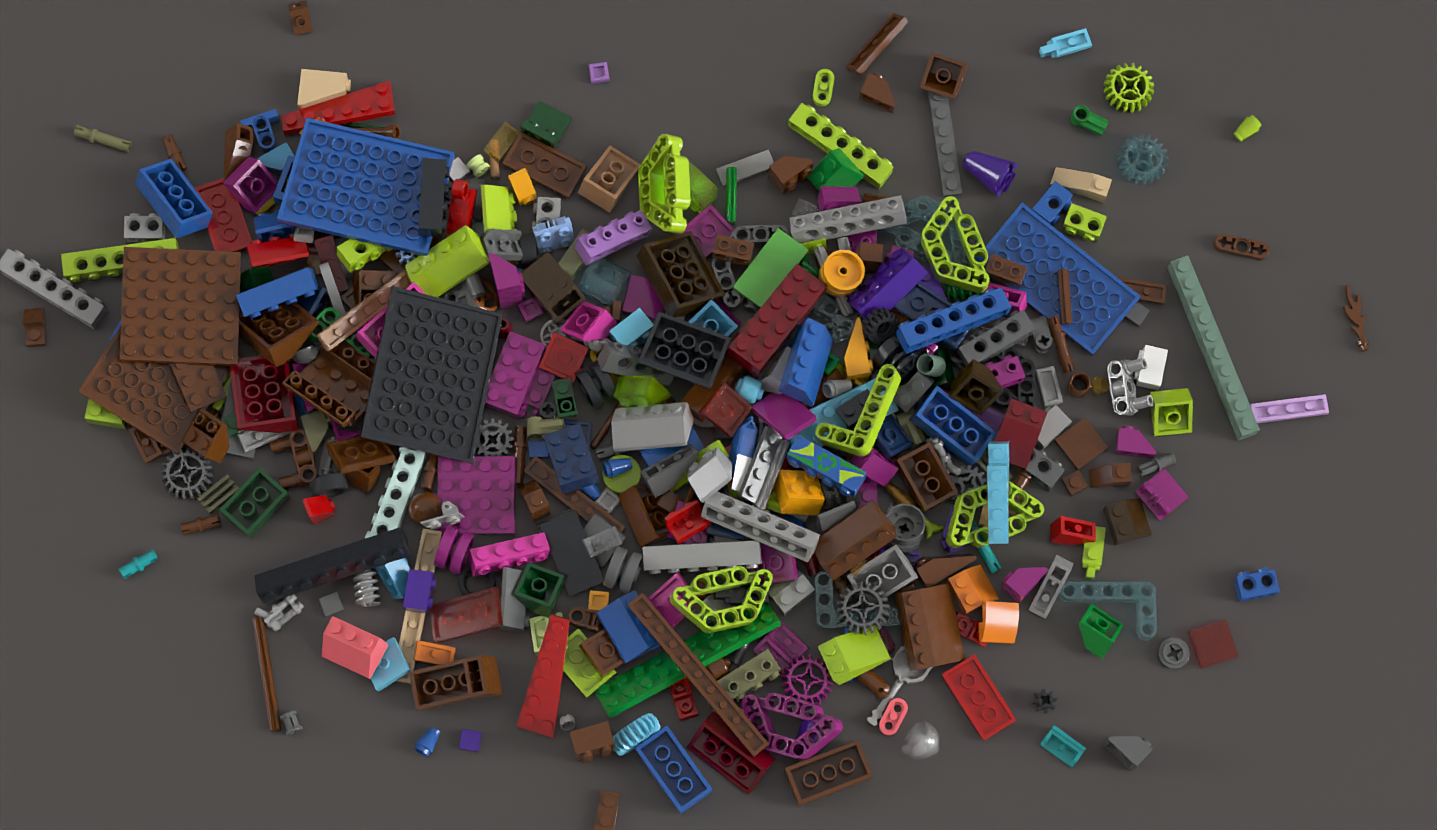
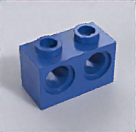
M1268 567L1258 569L1257 573L1250 574L1249 571L1238 573V576L1234 579L1239 602L1274 596L1280 592L1275 569L1269 570ZM1267 578L1270 586H1264L1261 579ZM1244 581L1249 582L1251 590L1244 589L1242 583Z

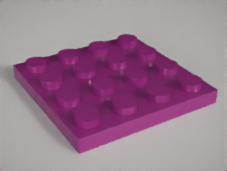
M438 457L437 496L442 504L449 501L457 506L459 513L464 515L465 518L460 519V522L457 524L449 525V522L441 524L442 527L438 528L437 531H441L443 535L446 528L451 526L457 528L459 534L464 532L470 534H515L516 457H474L472 464Z

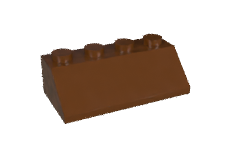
M871 499L822 533L814 553L824 570L835 580L897 537L896 529Z

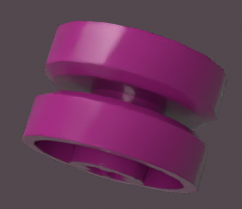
M448 526L439 543L434 566L444 569L450 562V572L460 575L468 561L469 551L472 549L475 536L464 532L459 537L458 529Z

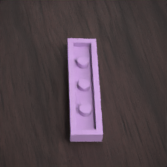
M1326 394L1250 404L1257 423L1329 414Z

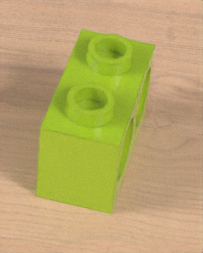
M1071 203L1062 229L1070 235H1080L1086 241L1097 242L1107 216ZM1077 218L1079 224H1073L1070 219ZM1088 225H1095L1097 227V230H1090L1088 228Z

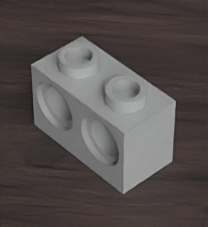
M538 197V202L534 203L533 214H537L536 221L532 222V227L543 222L547 224L546 221H549L552 227V219H554L557 225L556 219L560 218L561 198ZM550 206L552 210L550 212H543L542 208Z
M137 213L124 216V239L126 243L165 239V223L157 213H151L149 216H141V214ZM154 224L159 225V227H158L157 230H155V231H151V230H150V227H151L152 225H154ZM133 225H140L138 230L131 231Z

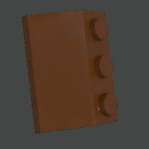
M930 442L894 462L899 468L898 474L922 513L958 493Z
M646 483L633 485L618 495L640 548L668 539L666 537L668 529L665 523V517L668 514L656 505L660 496L655 498Z

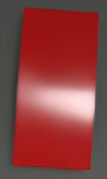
M956 612L960 636L977 645L986 647L987 643L979 641L980 622L974 621L960 612Z
M687 677L669 686L680 722L699 716Z

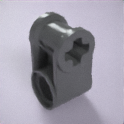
M1045 315L1032 318L1030 320L1036 328L1034 334L1030 335L1034 350L1039 354H1046L1052 345V337Z

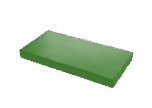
M778 228L735 283L733 289L761 308L796 264H800L809 250Z

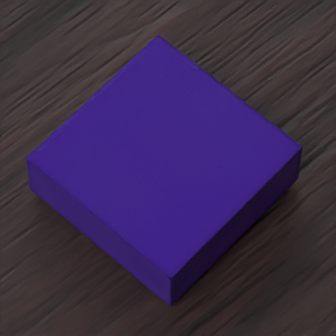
M462 729L459 749L479 752L482 732Z

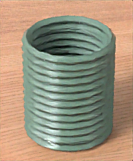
M923 354L918 358L916 366L921 374L938 377L944 373L946 364L940 356ZM933 360V368L929 371V363Z

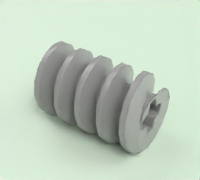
M369 569L354 574L357 575L353 578V581L357 583L354 585V589L359 590L355 593V597L359 598L355 601L356 605L371 607L381 604L375 601L380 595L374 594V591L378 590L379 587L373 586L374 583L378 582V579H373L372 576L376 575L377 572Z

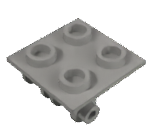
M446 501L441 507L443 516L420 523L430 528V530L441 528V524L449 522V525L457 524L460 522V519L465 517L459 513L457 506Z

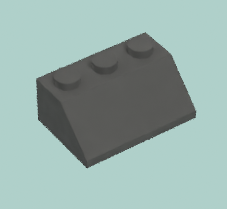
M503 567L500 628L503 632L525 633V627H529V616H526L527 607L514 597V592L524 571Z

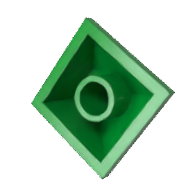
M1092 603L1079 622L1086 649L1103 659L1124 624Z

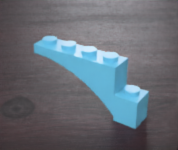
M992 441L988 443L989 464L987 465L989 544H1008L1009 441Z

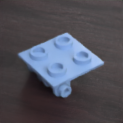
M569 217L557 218V225L554 219H552V227H550L549 221H546L548 228H546L545 222L535 224L536 226L532 227L539 254L568 247L575 240Z

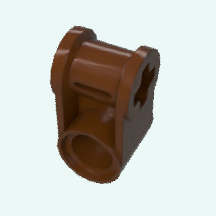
M574 607L570 610L568 619L572 626L594 633L602 631V623L596 615L597 610ZM573 613H580L582 620L574 621L571 616Z

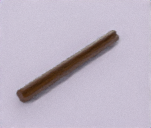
M263 617L253 618L269 728L271 732L281 730L265 624Z

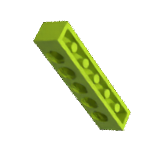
M801 103L788 121V126L827 154L832 150L840 148L837 146L838 142H844L847 146L840 149L865 175L863 179L879 190L893 172L894 167L888 159H882L877 156V153L872 148H866L859 139L847 135L842 127L834 126L829 118L817 114L810 105ZM814 121L816 125L810 127L806 124V122ZM828 131L831 133V136L824 137L821 133ZM857 152L860 153L862 157L856 159L852 156V154ZM869 163H874L877 166V168L870 169L867 165Z
M349 239L337 246V256L348 271L352 272L353 270L361 269L368 261L376 260L383 252L393 249ZM358 250H363V251H365V252H364V253H357L356 251H358Z
M176 238L61 254L63 276L69 282H79L84 278L95 280L105 275L116 277L119 273H123V264L118 265L117 261L123 258L124 247L179 249ZM100 261H107L104 267H98ZM81 264H88L86 269L79 270Z

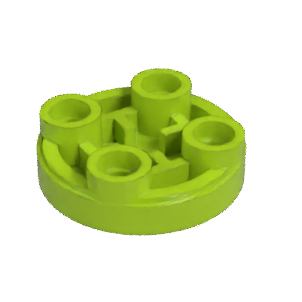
M617 455L610 459L630 458L633 467L631 470L614 478L606 477L604 471L602 472L605 485L616 494L624 492L633 485H638L641 480L639 464L635 459L627 455Z

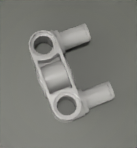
M1145 358L1132 361L1126 359L1121 361L1113 360L1108 364L1107 372L1113 408L1119 415L1132 416L1139 409L1150 407L1154 404L1151 395L1136 398L1133 372L1147 368L1148 365Z

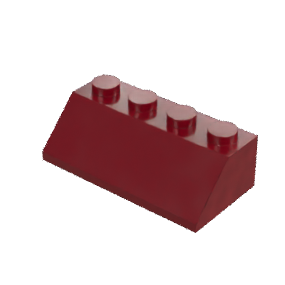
M714 711L702 723L686 747L747 795L752 792L775 761V758L764 749L753 757Z

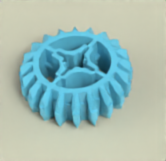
M648 713L621 729L613 736L615 745L613 750L619 756L633 751L635 747L660 730L661 726L657 718L652 713Z

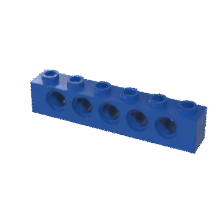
M1002 287L996 290L992 288L983 295H973L962 303L961 301L955 302L949 308H939L928 316L927 314L921 315L915 321H905L899 325L896 335L907 354L1006 316L1011 309V305ZM983 304H988L991 308H987ZM966 310H970L974 314H969ZM949 317H954L957 321H952ZM933 323H936V324H938L940 327H939V328L934 327L932 324H933ZM915 330H920L923 334H918Z

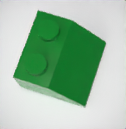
M838 148L830 151L807 178L820 190V186L854 187L865 175Z

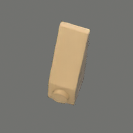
M1056 167L1050 185L1056 181L1069 192L1104 203L1112 179L1094 173Z

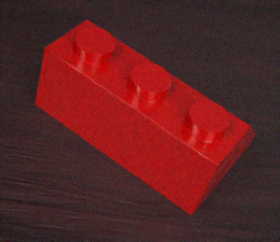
M294 233L289 234L288 238L280 239V236L269 238V242L262 243L261 240L251 241L250 245L246 247L250 268L300 261L309 257L306 242L294 241Z

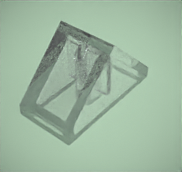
M615 526L582 540L590 558L623 544Z

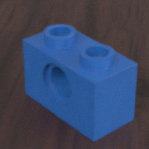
M1055 181L1032 210L1050 225H1055L1061 218L1059 215L1063 209L1067 211L1071 203H1073L1071 201L1073 194ZM1053 202L1057 204L1058 208L1052 209L1048 204Z

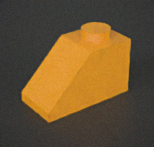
M526 168L508 176L512 193L514 192L519 206L532 204L537 197Z

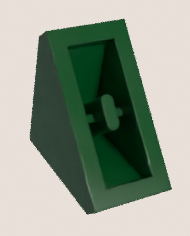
M270 267L251 268L241 273L240 293L274 281Z

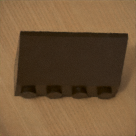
M691 231L644 244L636 255L666 313L670 316L678 318L705 306L710 300L715 301L725 296L720 283Z

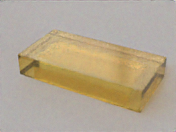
M505 121L483 151L498 162L515 141L519 132Z

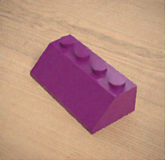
M489 253L492 276L501 310L518 306V304L523 302V298H526L521 271L517 272L516 266L493 253Z

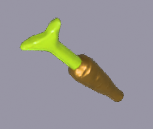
M889 481L884 486L897 505L906 503L916 507L914 500ZM925 517L926 539L931 538L932 533H937L944 529L943 526L934 524Z

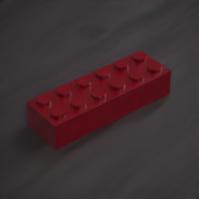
M796 264L732 342L726 356L758 378L795 332L798 325L803 322L824 296L827 285Z

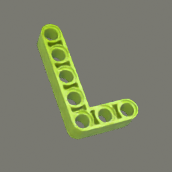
M886 364L879 370L854 431L828 423H821L816 427L815 434L822 444L861 457L867 456L871 452L901 381V376L895 367L891 364ZM893 373L892 377L887 378L889 374ZM882 391H886L885 394L880 396ZM875 408H879L876 412L872 413ZM871 425L868 430H865L867 426ZM826 432H829L826 437H823ZM847 437L844 442H840L842 438ZM864 442L861 447L857 448L860 443Z

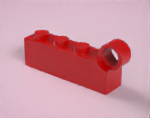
M455 179L453 182L446 238L465 225L472 229L477 189L470 188L466 180Z

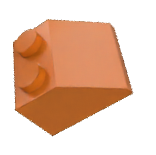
M981 564L948 578L946 582L947 584L950 583L952 594L961 611L966 616L982 608V602H994L999 599Z

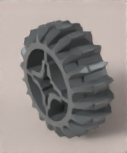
M180 448V454L173 451V458L170 456L166 457L169 463L163 462L162 464L167 469L160 470L161 474L165 475L161 477V481L166 482L163 485L164 488H169V494L175 492L176 498H179L182 494L183 500L187 499V494H189L191 499H194V493L201 496V489L205 492L207 491L204 485H211V481L207 478H213V474L210 473L213 467L208 465L210 460L205 459L201 454L199 455L196 450L192 453L191 448H187L186 453L183 448ZM187 460H194L201 465V467H191L189 466ZM181 462L180 469L172 474L174 467ZM186 468L191 473L189 474L190 476H188V480L183 474L186 471ZM202 473L200 480L193 485L194 478ZM172 480L185 481L187 488L175 485Z
M860 582V588H856V585L852 584L853 591L845 588L847 596L842 593L840 594L844 601H837L839 606H843L837 608V613H843L838 618L839 620L846 619L842 623L844 627L850 624L848 631L851 632L855 627L857 635L860 633V629H863V634L867 635L866 629L870 628L871 633H874V626L877 629H881L879 621L884 624L886 623L885 618L882 616H889V612L884 610L889 609L890 606L889 604H883L888 601L887 597L881 598L884 594L883 590L876 593L878 590L877 585L871 590V583L868 582L866 588H863V582ZM859 594L858 603L847 607L849 601ZM865 594L873 596L879 604L874 605V603L867 602ZM862 600L865 604V607H869L865 609V617H863V613H861V610L858 611V609L861 608ZM879 610L876 618L867 623V616ZM848 613L858 614L861 617V623L853 621Z

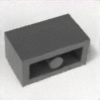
M917 371L894 396L893 401L907 413L935 380L929 375H924Z

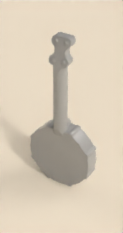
M901 646L891 660L894 676L897 677L896 681L890 688L889 694L883 698L876 710L872 711V717L867 718V722L872 726L877 725V720L882 718V713L903 683L908 685L923 682L932 667L910 671L905 646Z

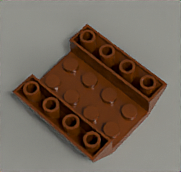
M344 341L330 351H326L321 343L319 345V355L301 373L294 370L282 382V385L342 427L355 425L364 416L375 362Z

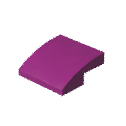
M630 275L621 311L632 314L640 308L649 319L656 320L658 312L663 313L664 307L649 279Z
M780 621L781 626L772 630L753 649L758 655L769 649L781 668V671L778 672L780 676L785 674L783 671L784 667L790 669V666L787 664L788 661L795 664L793 658L796 656L799 659L801 654H804L810 648L782 621Z

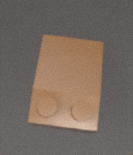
M609 146L583 179L578 194L610 213L635 177L641 164Z

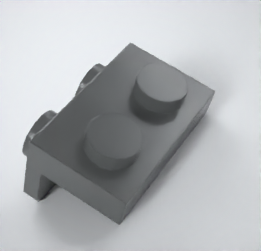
M487 229L481 239L487 258L489 259V253H493L504 260L520 261L523 257L518 242L522 235L521 231Z

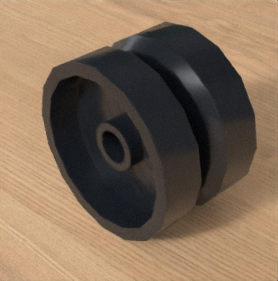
M598 359L589 364L590 373L584 368L574 372L583 395L594 409L603 405L601 393L609 401L618 397L617 390L609 374L606 371H601Z

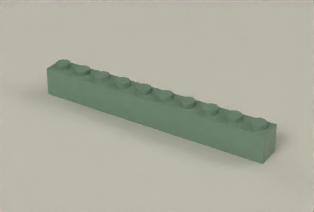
M1189 256L1171 261L1167 269L1237 440L1256 435L1260 430Z

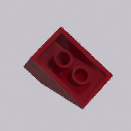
M1011 399L995 441H1009V464L1026 470L1048 412Z

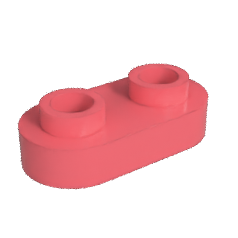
M895 698L889 703L879 722V730L882 734L891 736L897 732L908 710L907 703L903 699ZM895 706H900V707H901V711H900V712H896V711L894 710V707H895ZM891 723L892 728L886 729L885 724Z

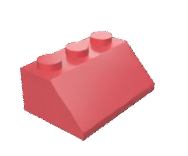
M332 616L323 633L322 657L371 679L388 644L381 638Z

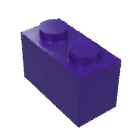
M409 569L403 603L404 610L428 614V608L432 609L433 597H430L431 590H435L436 578H434L433 572Z

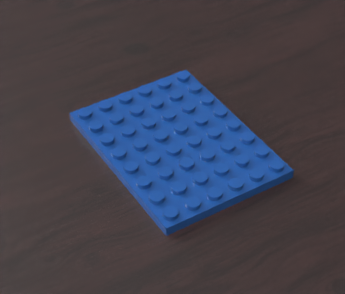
M306 118L277 222L427 256L433 237L418 236L423 158L446 159V167H450V175L455 152ZM445 178V184L448 183L449 178Z

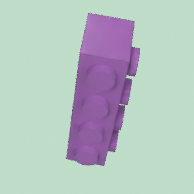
M641 210L635 213L631 211L620 220L616 218L605 227L601 225L590 234L584 233L580 235L574 248L584 264L588 265L648 237L653 228Z

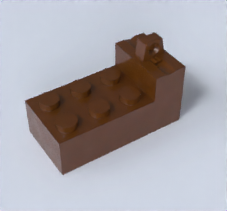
M477 655L409 672L415 707L418 711H428L475 699H487L503 695L496 656Z

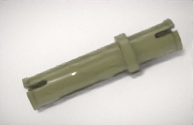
M77 124L74 130L75 137L87 139L90 143H100L127 153L131 149L132 141L99 132L96 128L89 129Z

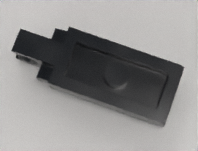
M749 584L713 592L714 600H724L725 604H741ZM768 592L763 604L769 603ZM751 593L752 600L759 601V596L756 593Z

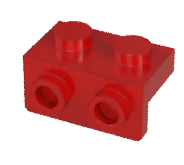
M698 499L688 502L683 508L673 511L665 517L666 528L678 544L711 526V521L701 517L702 509Z

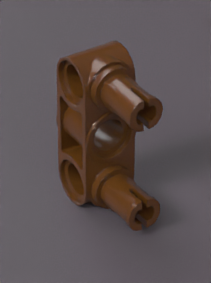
M298 429L286 435L285 438L270 441L273 453L288 448L293 450V458L298 469L296 474L279 478L281 487L288 488L295 485L310 486V482L318 477L315 457L306 433ZM297 436L304 437V441L302 443L294 442ZM307 472L314 473L313 478L310 480L304 479V475Z

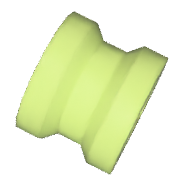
M479 154L473 157L466 167L473 171V175L476 178H479L489 170L490 165L485 163L482 155Z

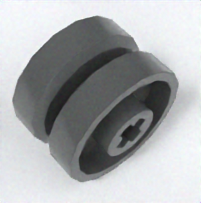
M617 546L610 561L603 586L613 589L616 587L619 579H621L619 591L624 594L630 593L638 579L643 555L633 552L626 562L627 549Z

